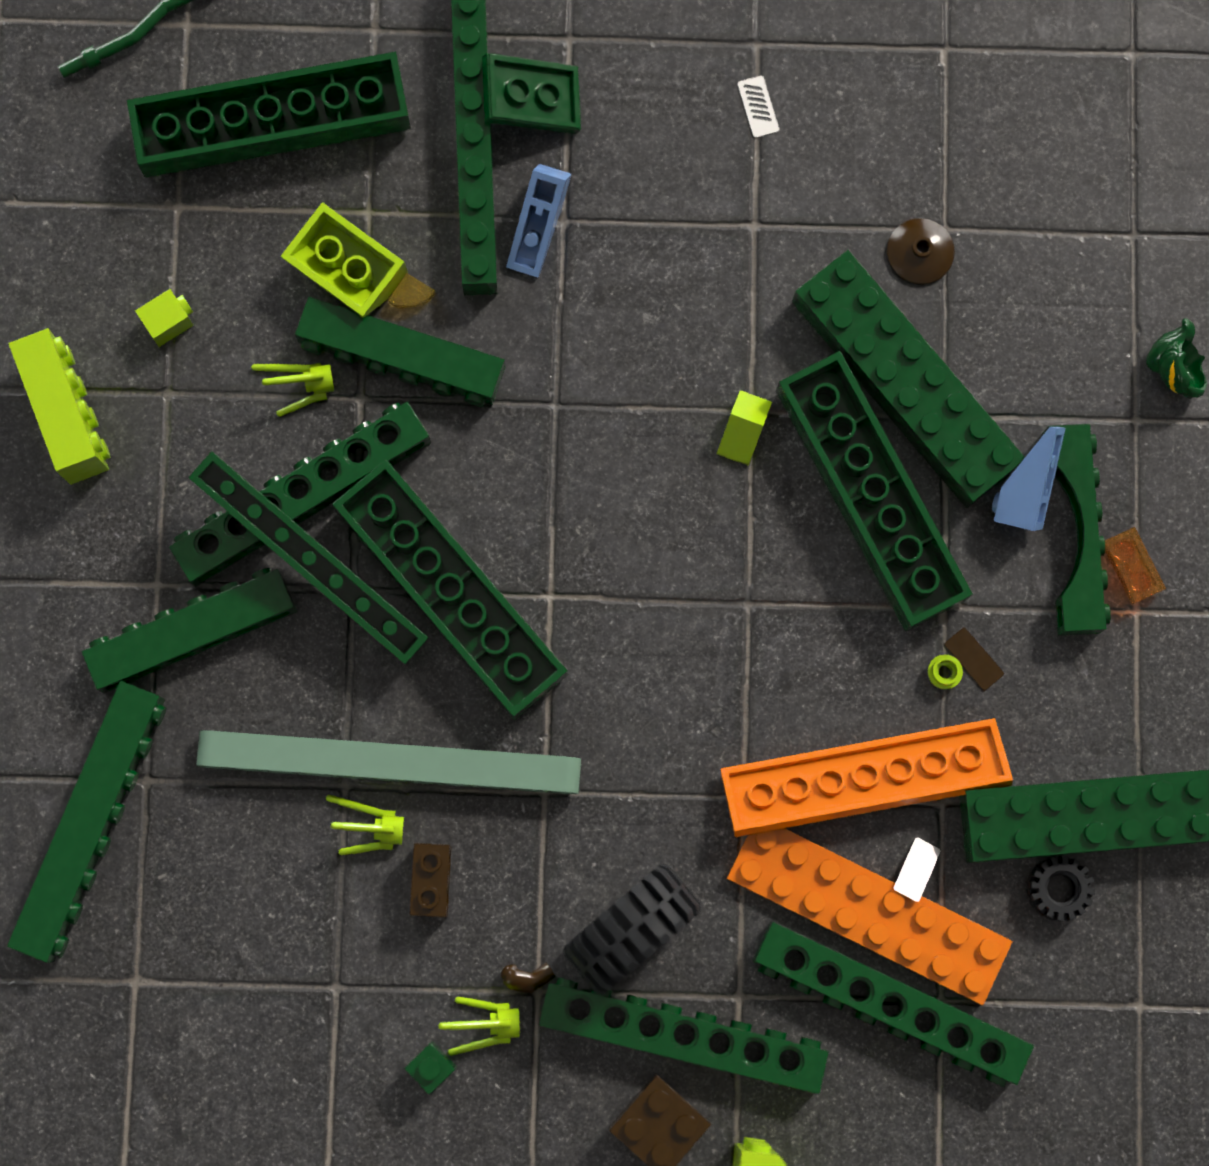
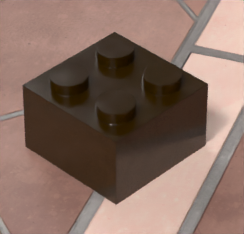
M655 1073L611 1124L609 1131L648 1166H676L712 1124Z

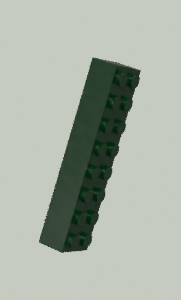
M396 52L127 100L137 164L145 178L411 130Z
M849 250L842 253L795 291L792 303L834 353L839 351L842 353L852 374L966 509L1016 470L1024 460L1025 456Z
M839 351L779 381L776 393L905 632L968 600L973 595L971 589L842 353Z
M387 460L383 461L332 504L340 517L514 720L519 718L568 676V670Z
M1209 770L966 790L964 795L959 796L966 863L1209 842Z

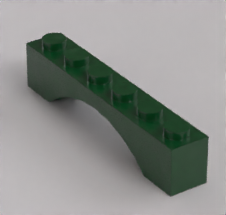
M1090 424L1048 426L1042 433V436L1049 427L1066 428L1055 478L1068 497L1077 528V553L1073 571L1064 590L1055 601L1058 636L1100 634L1107 629L1106 625L1110 624L1111 612L1109 604L1104 603L1103 591L1107 590L1108 575L1105 569L1102 570L1101 556L1105 554V540L1103 535H1099L1098 522L1102 521V505L1100 501L1096 502L1095 488H1099L1100 475L1098 468L1093 466V455L1097 452V439L1095 434H1091Z

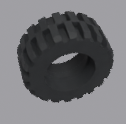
M660 864L563 947L564 956L595 993L604 995L701 912L700 902L670 866Z

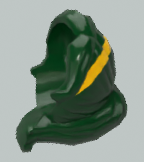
M1184 318L1182 319V326L1163 334L1153 343L1147 355L1146 364L1150 370L1161 375L1162 380L1170 390L1191 399L1203 396L1207 387L1206 375L1202 370L1205 356L1200 355L1192 344L1195 335L1193 322Z

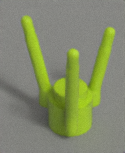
M253 364L251 366L254 371L303 372V374L265 378L262 380V384L278 385L305 382L306 392H314V394L278 410L276 414L279 417L316 401L327 400L326 393L334 391L330 364Z
M333 795L326 796V800L382 818H375V824L332 822V829L374 832V840H381L380 842L341 848L339 850L340 855L380 849L393 850V844L402 845L404 817L395 816L396 811L381 810Z
M456 997L455 1002L457 1004L496 1011L497 1013H490V1020L440 1023L438 1026L440 1030L490 1028V1034L497 1035L449 1049L447 1054L453 1056L495 1044L510 1043V1038L520 1037L519 1009H509V1003L497 1004L471 998Z

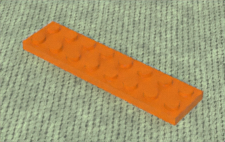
M995 718L721 768L722 783L735 837L964 795L966 790L1009 787L1013 784V777Z
M785 828L747 835L726 878L982 1006L1013 942L923 896L920 897L918 902L895 891L894 882Z

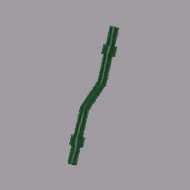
M195 0L160 1L130 32L96 48L92 45L80 51L81 55L58 65L63 78L86 67L92 69L101 65V60L137 44L169 12Z

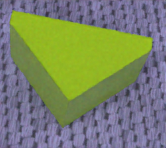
M740 390L717 455L749 466L772 402Z

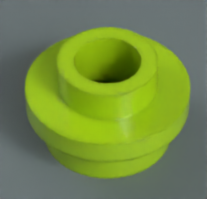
M944 654L935 657L930 662L927 674L930 682L935 687L947 690L958 685L963 676V669L958 659ZM942 666L948 667L951 672L950 677L947 679L939 675V668Z

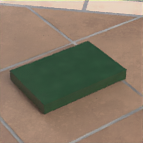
M486 53L482 56L485 122L577 134L581 131L578 66Z

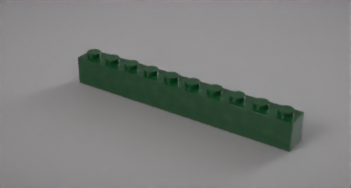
M451 0L462 287L464 296L498 294L491 123L485 122L482 56L488 53L486 0Z

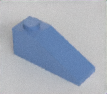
M542 164L533 169L506 268L539 277L571 178L570 173Z
M1049 427L1003 484L1000 492L996 493L992 503V512L995 513L994 522L1031 531L1043 529L1066 428Z

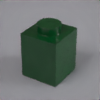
M431 1042L404 1069L430 1095L457 1066L434 1042Z

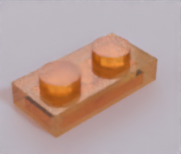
M1135 527L1105 540V552L1132 605L1166 589Z

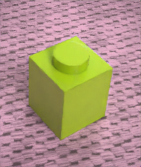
M171 289L135 310L158 347L194 326L188 315L193 313L191 307L183 295L176 298Z

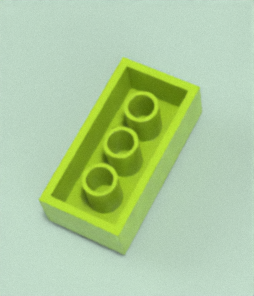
M48 328L8 343L56 472L72 485L108 471L109 468L106 460L111 458L104 439H100L98 433L94 430V428L99 427L93 409L91 407L88 408L86 401L82 398L87 395L80 376L77 377L74 369L70 367L75 364V360L69 346H65L61 336L55 337Z

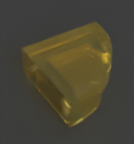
M406 273L388 302L390 305L398 308L415 307L429 302L436 292Z

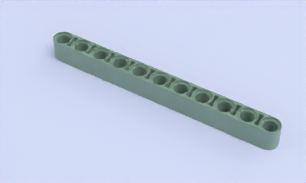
M201 730L199 731L196 766L241 771L579 794L581 758Z

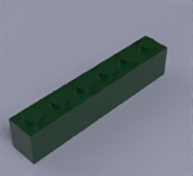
M309 296L295 333L298 343L302 344L301 348L310 353L320 355L322 351L334 354L335 360L344 364L353 365L354 361L367 365L366 369L373 373L386 375V372L399 375V380L404 383L418 386L419 382L432 386L431 390L438 394L451 396V393L464 396V401L479 407H483L484 403L493 406L506 368L505 359L368 315L363 318L355 311Z
M271 568L259 570L251 575L252 580L243 584H239L238 581L231 582L219 588L220 593L209 598L206 595L195 597L187 602L188 607L176 612L174 609L164 610L154 616L155 621L143 626L141 622H137L124 627L121 630L123 634L110 639L109 636H104L89 643L90 648L83 650L82 654L96 689L103 694L116 689L120 681L125 683L133 682L297 613L281 572L278 569L272 571Z

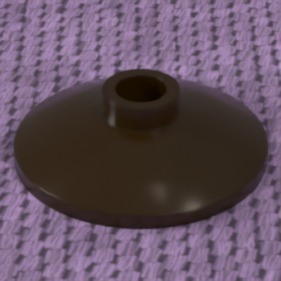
M911 219L902 223L893 231L888 241L887 258L892 270L901 279L912 284L926 285L938 281L949 271L954 260L955 249L950 234L940 224L929 219ZM917 244H926L928 251L925 253L919 252L916 247Z

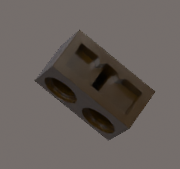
M414 843L410 903L411 916L448 918L452 846Z

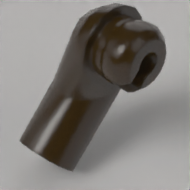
M547 962L531 973L519 970L515 964H509L501 971V978L504 980L503 984L509 990L527 994L533 993L556 977Z

